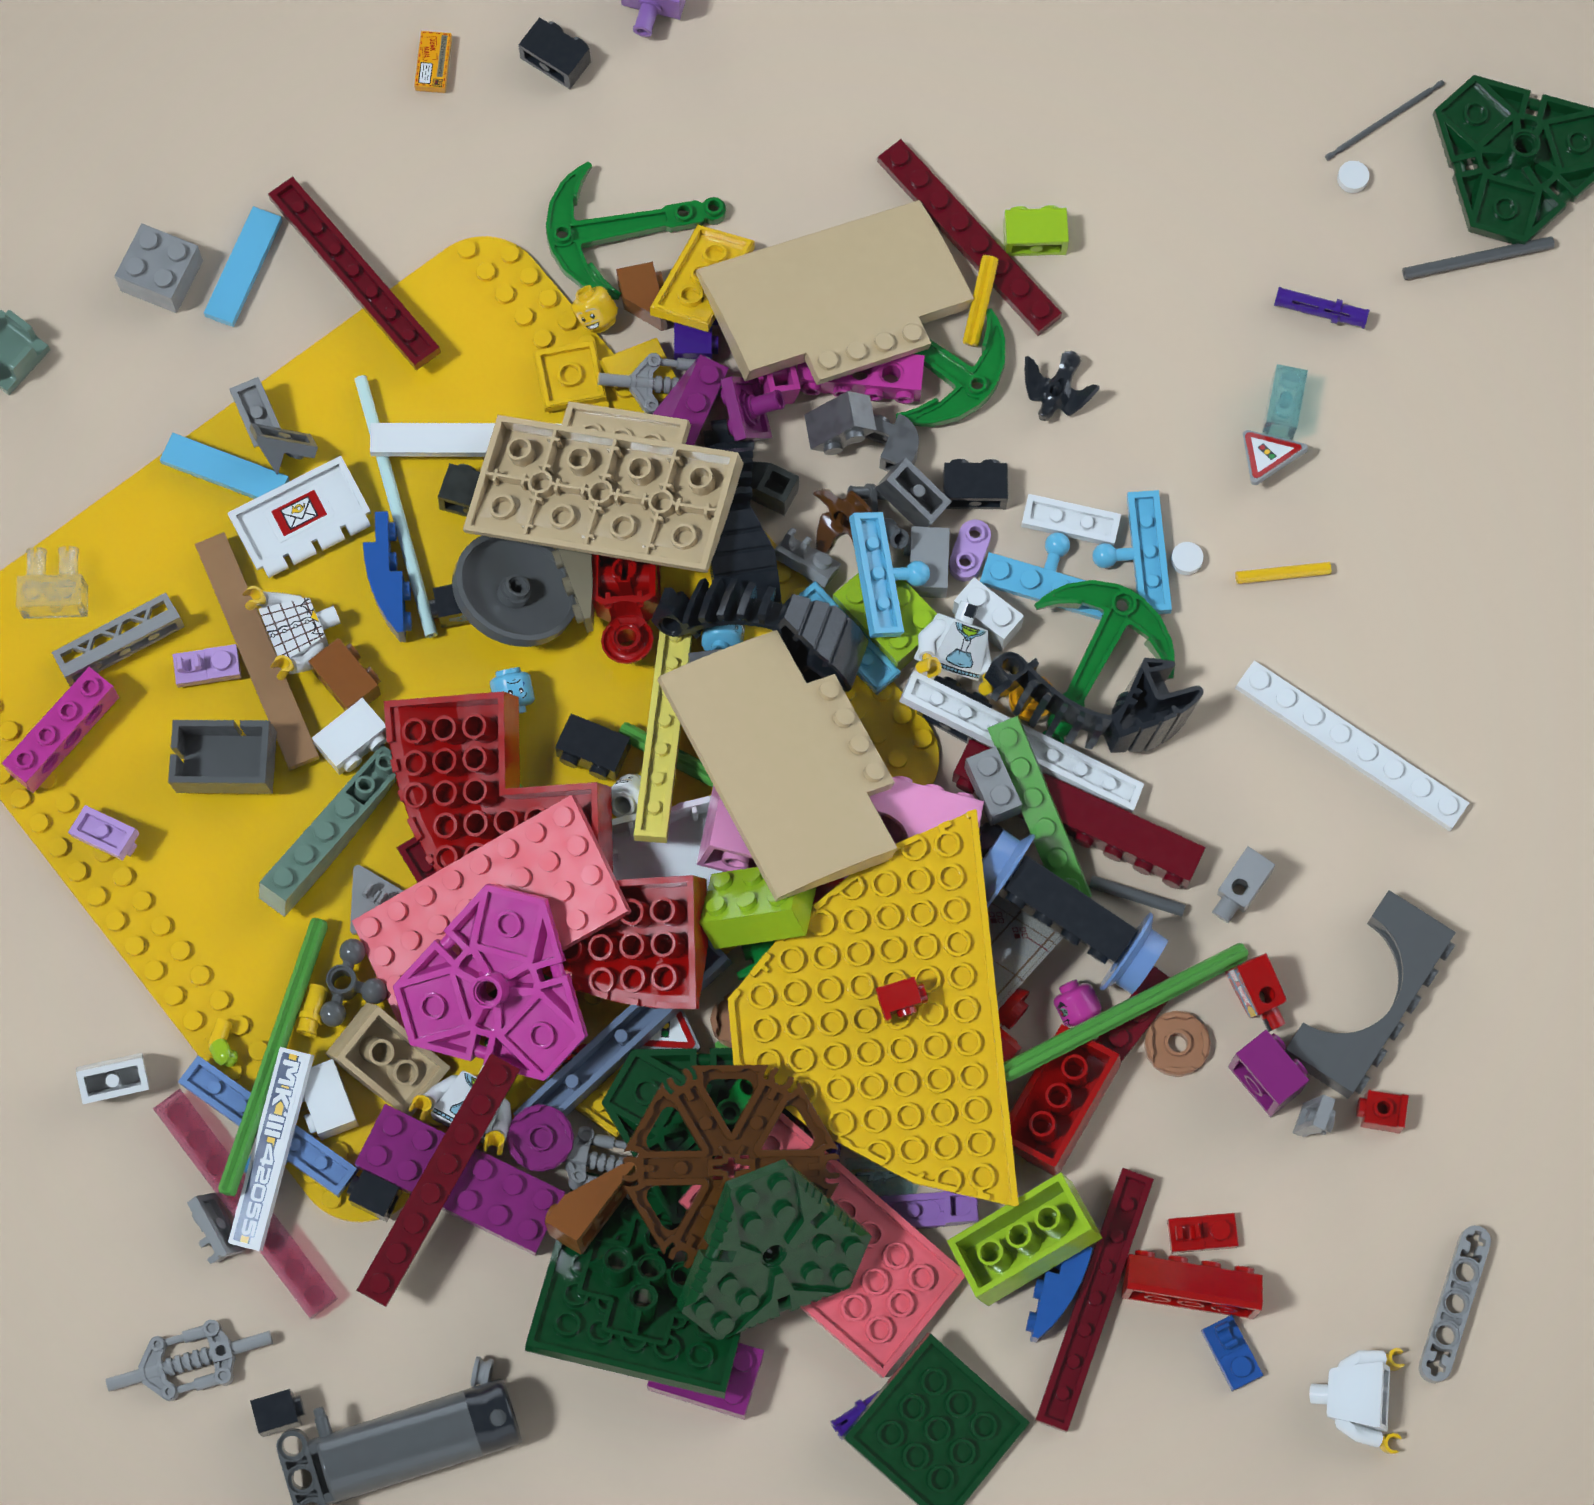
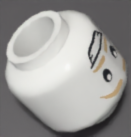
M624 775L612 786V814L617 818L637 812L640 775Z

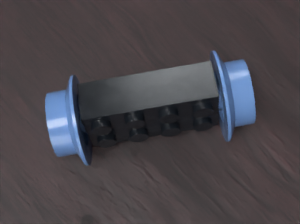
M1003 830L982 860L987 908L1003 887V890L1008 893L1005 897L1006 900L1020 909H1023L1025 905L1035 911L1032 915L1033 918L1047 927L1055 924L1062 929L1059 935L1075 946H1078L1080 942L1088 946L1087 954L1100 963L1106 964L1108 960L1113 962L1099 987L1100 990L1103 991L1113 984H1117L1128 993L1133 994L1151 971L1168 942V939L1152 929L1154 914L1150 912L1137 929L1030 857L1024 856L1036 835L1031 834L1022 840H1018Z

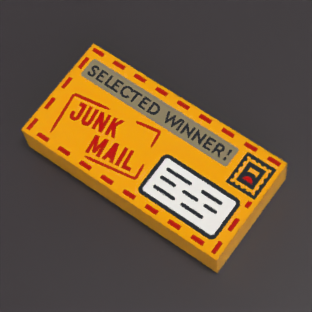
M421 31L414 84L415 91L446 93L452 44L451 33Z

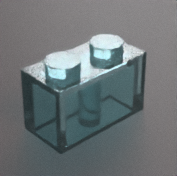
M1280 364L1276 365L1271 381L1262 434L1293 440L1298 426L1308 370Z

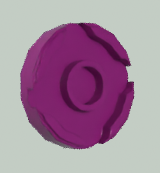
M537 1104L523 1109L512 1120L507 1134L510 1154L518 1164L531 1171L545 1172L556 1169L567 1160L573 1149L574 1133L572 1125L561 1111L552 1106Z

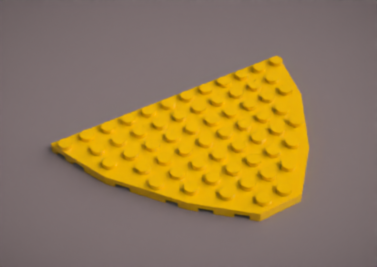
M974 809L923 833L896 843L897 850L892 858L888 859L889 861L851 874L813 905L806 936L776 940L727 999L733 1064L769 1065L765 1071L764 1079H767L769 1071L776 1067L778 1072L775 1075V1082L779 1085H783L788 1076H792L794 1080L788 1092L791 1093L795 1088L796 1082L799 1081L833 1141L909 1182L1016 1207L1019 1206L978 816L977 809ZM911 977H915L916 984L923 983L929 1002L916 1007V1014L903 1018H898L897 1013L891 1015L892 1022L885 1024L876 995V988ZM794 1106L784 1107L806 1125L797 1108Z

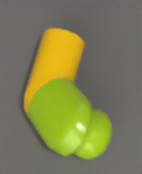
M217 1018L208 1042V1048L217 1064L232 1067L238 1060L237 1051L231 1050L227 1042L233 1023Z

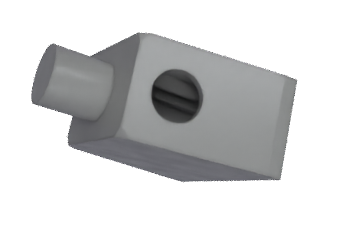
M1247 846L1218 889L1217 895L1221 897V900L1212 913L1224 922L1229 923L1238 909L1245 912L1272 874L1275 864ZM1236 885L1245 887L1246 890L1243 895H1237L1233 892Z

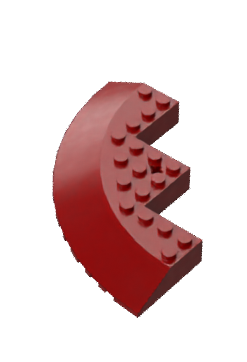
M502 691L384 701L386 740L390 744L392 772L396 774L399 787L397 792L400 801L404 802L409 817L407 822L426 854L425 859L429 865L433 866L436 872L570 795L577 797L613 872L612 787L592 782L520 788L518 696ZM695 875L617 880L631 909V913L563 951L566 961L562 963L565 973H570L574 989L624 1004L656 1009H698L708 949V937L700 925L707 894V879ZM550 966L542 968L544 975L553 978Z

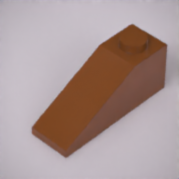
M625 1162L565 1194L558 1204L555 1203L549 1208L544 1222L549 1236L582 1255L627 1196L623 1186L630 1187L636 1184V1180L632 1182L622 1180V1176L634 1174L636 1170L635 1165L632 1162Z

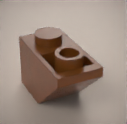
M653 261L616 269L617 283L624 310L660 331L667 330V320L650 315V306L664 284L661 271L655 272Z

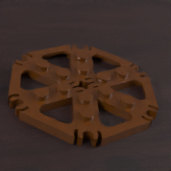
M769 1065L690 1066L695 1072L696 1080H693L691 1072L684 1068L681 1071L685 1076V1083L682 1086H678L671 1077L666 1079L669 1089L673 1091L671 1094L668 1093L663 1083H661L623 1151L636 1152L637 1156L622 1158V1162H632L636 1168L634 1174L624 1175L622 1180L627 1182L636 1180L638 1183L635 1186L623 1187L661 1252L665 1254L666 1248L673 1243L675 1246L670 1249L668 1258L673 1260L678 1251H684L687 1254V1260L683 1267L687 1269L692 1266L698 1250H707L708 1244L703 1237L726 1181L786 1159L821 1189L827 1198H831L839 1184L824 1182L825 1178L836 1179L840 1177V1173H830L826 1169L827 1162L829 1160H838L839 1155L835 1153L825 1155L824 1153L827 1149L838 1150L836 1144L799 1081L796 1082L795 1088L791 1093L788 1092V1089L793 1084L794 1078L792 1076H788L783 1085L775 1082V1075L778 1072L776 1067L772 1068L767 1075V1079H764L765 1071ZM746 1079L753 1086L752 1095L731 1132L706 1091L707 1084L711 1080ZM794 1106L797 1108L813 1135L812 1146L804 1150H761L784 1107ZM673 1107L678 1111L701 1151H652L648 1148L646 1143L647 1136L664 1108ZM740 1155H749V1159H740ZM712 1156H722V1159H712ZM731 1157L735 1164L749 1166V1169L735 1171L734 1177L731 1178L728 1177L727 1171L713 1169V1166L727 1164L728 1158ZM713 1176H722V1180H713ZM701 1185L679 1226L673 1230L664 1228L647 1200L648 1190L653 1186Z

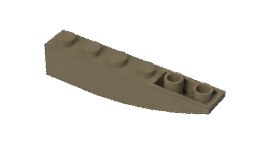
M556 548L551 553L556 568H563L566 577L561 579L567 596H574L576 604L572 605V610L577 623L583 622L587 633L591 632L594 628L595 612L592 600V554Z

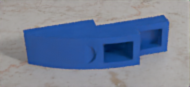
M388 511L375 512L376 542H363L366 572L375 602L383 619L400 642H406V631H412L411 612H406L405 601H411L410 581L405 582L402 571H397V553L391 552V541H397L396 522L390 521Z
M1092 1247L1085 1248L1053 1267V1269L1059 1270L1058 1274L1047 1271L1044 1274L1043 1280L1037 1278L1033 1298L1039 1299L1036 1312H1029L1025 1330L1031 1332V1342L1040 1340L1055 1325L1071 1303L1086 1272Z

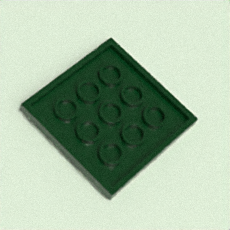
M927 1333L841 1438L916 1505H963L1030 1422L931 1333Z

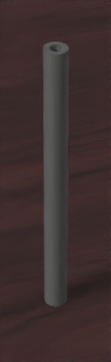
M1550 236L1531 240L1525 245L1512 244L1403 268L1402 273L1404 279L1408 280L1553 249L1554 240Z

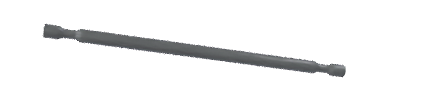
M1443 80L1438 81L1433 87L1426 89L1343 143L1335 151L1325 155L1326 160H1330L1337 153L1344 151L1430 95L1435 89L1444 85Z

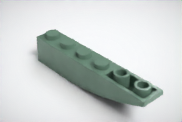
M381 745L259 882V899L284 917L291 911L347 846L396 782V774L392 772L390 762L392 760L391 750Z

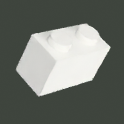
M973 578L954 600L952 610L954 615H956L961 600L978 606L973 624L988 630V641L1001 651L1022 628L1024 615L976 578Z
M361 698L313 736L312 740L316 749L335 771L341 775L344 771L350 772L358 767L362 762L361 758L369 751L375 752L381 745H385L387 742L386 726L367 702Z
M143 1053L76 1068V1076L83 1104L149 1090Z
M331 1059L311 1067L302 1101H306L310 1112L304 1115L310 1133L317 1132L322 1141L358 1127L357 1119L334 1060Z

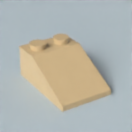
M368 1002L365 1003L325 1053L348 1074L390 1106L411 1117L418 1109L414 1108L412 1112H409L413 1098L417 1095L425 1094L432 1086L439 1083L450 1069V1066L431 1050L410 1045L405 1028L379 1006Z

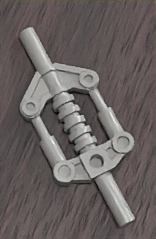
M650 353L630 375L599 373L598 385L629 388V391L642 410L647 414H652L660 405L652 390L655 393L663 391V393L669 394L679 381L677 377L670 379V377L665 376L662 379V376H656V378H653L654 371L660 365L676 367L679 370H688L696 359H661L659 354ZM722 385L720 386L716 398L717 396H721Z
M581 1127L574 1139L573 1149L565 1161V1169L569 1177V1187L575 1190L597 1178L596 1176L586 1175V1166L591 1170L598 1168V1171L603 1172V1170H607L608 1172L625 1163L622 1162L623 1157L620 1156L617 1159L615 1155L607 1157L604 1153H601V1155H597L598 1152L594 1151L592 1154L588 1153L591 1145L613 1149V1147L625 1149V1142L615 1140L613 1136L594 1133L591 1127Z
M208 1320L204 1325L182 1331V1334L167 1339L161 1336L153 1337L138 1366L139 1369L107 1378L106 1385L110 1392L142 1382L166 1401H174L180 1393L193 1389L199 1391L219 1384L228 1386L234 1379L232 1372L236 1360L235 1355L273 1344L270 1331L231 1342L217 1321ZM207 1337L209 1349L203 1347L201 1351H198V1349L193 1350L192 1354L186 1352L183 1353L182 1357L179 1354L174 1356L175 1359L169 1357L163 1362L162 1358L167 1346L183 1341L189 1343ZM212 1361L214 1363L215 1373L195 1378L194 1382L176 1387L167 1379L168 1374L173 1376L176 1375V1372L179 1374L184 1373L185 1369L190 1371L195 1366L196 1368H201L202 1364L207 1366L211 1365Z

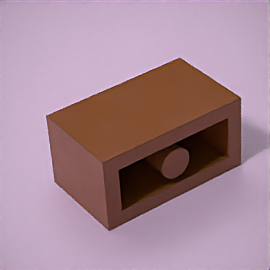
M337 638L308 661L312 668L311 671L345 711L361 698L369 705L381 695L378 686L381 680L371 667L364 669L358 660L361 659V656L352 644L349 643L345 646Z

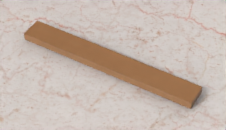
M223 532L196 543V549L267 718L277 731L276 739L289 770H294L320 759L287 679L278 680L276 677L282 669L279 667L270 668L277 656L257 608L253 610L245 608V604L253 599L251 596L242 595L248 587L225 533Z

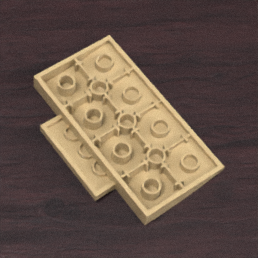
M920 200L696 270L699 282L744 381L806 362L816 385L929 349L931 341L923 324L968 310L974 299L948 246Z
M570 401L568 402L562 425L497 415L463 531L469 534L707 573L727 520L743 462L738 452L687 445L686 441L691 424L686 419Z
M775 630L719 650L659 676L658 683L775 901L889 861L888 859L892 858L897 850V846L872 803L870 796L892 789L895 782L835 674L806 683L779 632Z

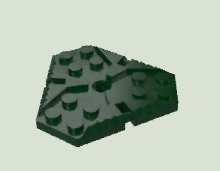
M1473 75L1434 110L1433 118L1441 138L1448 167L1454 170L1452 180L1456 187V193L1459 197L1468 232L1511 244L1525 245L1565 210L1566 203L1569 201L1574 202L1594 183V108L1543 94L1539 100L1529 97L1531 90ZM1526 109L1536 111V116L1525 113ZM1516 148L1523 149L1527 153H1521ZM1473 165L1474 169L1466 170L1465 166ZM1554 188L1559 194L1556 195L1551 189Z
M697 1048L632 1049L602 1100L603 1107L625 1144L627 1145L661 1083H663L668 1093L671 1094L673 1091L669 1089L666 1079L671 1077L676 1085L682 1086L685 1083V1076L681 1070L687 1068L691 1072L693 1080H696L695 1072L690 1066L734 1065L732 1048H710V1053L697 1054ZM714 1079L707 1084L706 1091L716 1108L722 1100L728 1098L729 1090L738 1079ZM746 1085L743 1087V1091L750 1095L753 1092V1086ZM673 1107L664 1108L647 1136L646 1143L648 1148L654 1150L660 1146L662 1151H701L678 1111ZM785 1108L783 1109L782 1113L794 1122L796 1117ZM725 1111L723 1117L727 1120H732L735 1118V1114L732 1111ZM630 1151V1153L632 1154V1156H634V1157L637 1156V1153H636V1152ZM660 1185L651 1187L673 1226H679L687 1211L678 1201L692 1185Z
M782 1159L726 1181L703 1237L708 1244L707 1250H698L676 1305L684 1315L717 1341L745 1331L747 1327L750 1329L757 1326V1323L762 1324L767 1322V1319L777 1318L781 1312L786 1310L792 1312L799 1309L800 1306L804 1307L811 1304L812 1301L814 1303L821 1300L822 1297L826 1298L849 1289L872 1236L863 1225L830 1197L827 1198L821 1189L786 1159Z

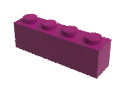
M700 354L652 414L689 420L691 427L686 444L694 446L720 389L721 379L725 378L729 368Z

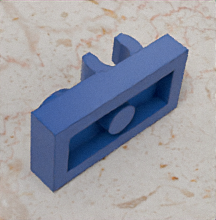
M1232 1315L1201 1330L1231 1391L1263 1376Z

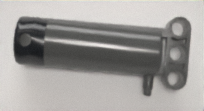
M497 1379L332 1432L324 1408L319 1407L313 1411L319 1437L309 1440L304 1431L292 1428L286 1430L280 1436L276 1447L293 1505H305L309 1502H315L319 1505H333L519 1445L522 1442V1438L503 1379ZM289 1436L298 1437L302 1442V1450L297 1454L288 1453L284 1448L285 1438ZM299 1469L308 1470L312 1475V1483L307 1487L298 1486L293 1477L295 1471Z

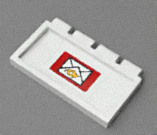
M342 456L227 513L257 571L263 568L268 578L289 568L283 557L289 555L293 564L296 565L317 554L312 544L313 542L317 541L323 551L345 540L341 528L346 527L350 536H353L371 526L366 517L371 511Z

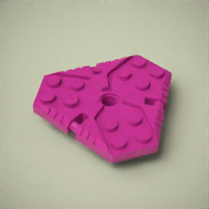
M489 883L476 894L443 930L446 935L442 940H434L393 985V990L410 1045L468 1061L474 1060L475 1057L484 1059L483 1065L492 1053L519 1068L520 1075L545 1081L585 1040L588 1033L578 1005L570 973H565L562 963L566 959L555 928L548 898ZM455 944L463 950L459 956L451 949ZM550 966L553 978L545 980L542 968ZM487 981L492 982L496 986V998H492L487 994ZM481 1035L489 1037L487 1046L479 1045Z

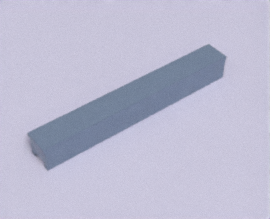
M709 938L701 992L733 963L721 949L713 947ZM630 1005L513 1114L516 1116L523 1109L539 1104L552 1106L567 1117L625 1063L632 1049H640L682 1009H656Z

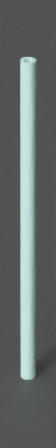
M361 375L354 380L370 434L371 423H379L367 376ZM376 456L392 518L396 522L397 536L425 638H433L438 633L432 618L429 600L389 456Z

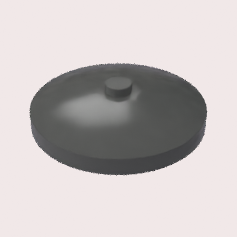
M480 536L463 550L453 571V593L462 614L478 631L493 640L507 645L532 647L554 640L569 626L574 617L572 605L576 604L573 595L567 596L561 578L566 577L563 568H556L551 551L555 550L553 547Z

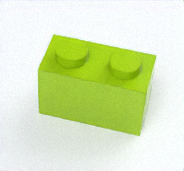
M1047 205L1041 209H1028L1024 206H1016L1005 210L1003 219L1004 251L1009 256L1066 255L1069 243L1067 208Z

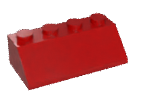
M1061 1024L1055 1036L1070 1028ZM1090 1040L1036 1068L1009 1114L1013 1151L1027 1162L1053 1176L1060 1173L1121 1066L1120 1054L1094 1040Z
M1136 1250L1135 1255L1129 1254L1126 1260L1121 1298L1254 1319L1262 1311L1263 1275L1254 1274L1255 1269L1250 1267L1235 1266L1234 1270L1222 1269L1221 1263L1201 1261V1265L1188 1263V1258L1170 1255L1168 1260L1155 1258V1253Z

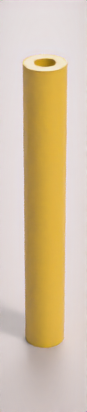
M1322 562L1236 571L1235 579L1237 584L1328 575L1331 574V563Z

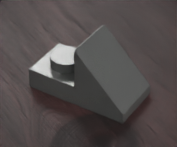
M251 423L249 429L277 475L284 453L295 459H303L304 457L315 458L318 446L311 434Z

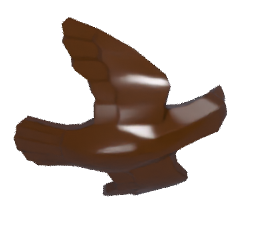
M821 489L814 492L813 495L820 499L829 509V512L823 513L820 516L816 535V549L827 553L833 546L834 539L844 532L850 536L853 542L849 517L853 513L872 512L871 508L852 490L847 493L845 499H840L829 489Z

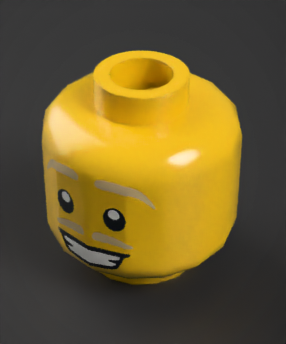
M587 285L576 292L572 311L585 330L601 333L614 325L618 307L604 287Z

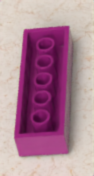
M385 1104L355 1162V1167L359 1170L370 1172L400 1187L402 1191L411 1195L445 1133ZM476 1149L442 1210L535 1256L548 1231L544 1222L546 1214L553 1204L559 1203L565 1192Z

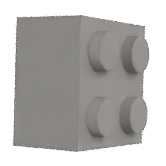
M141 223L115 274V279L120 291L177 313L203 259L198 245Z

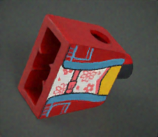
M1267 953L1225 971L1249 1018L1260 1015L1268 1032L1286 1024L1278 1006L1287 1002V998ZM1260 991L1265 996L1264 1002H1262L1259 997Z

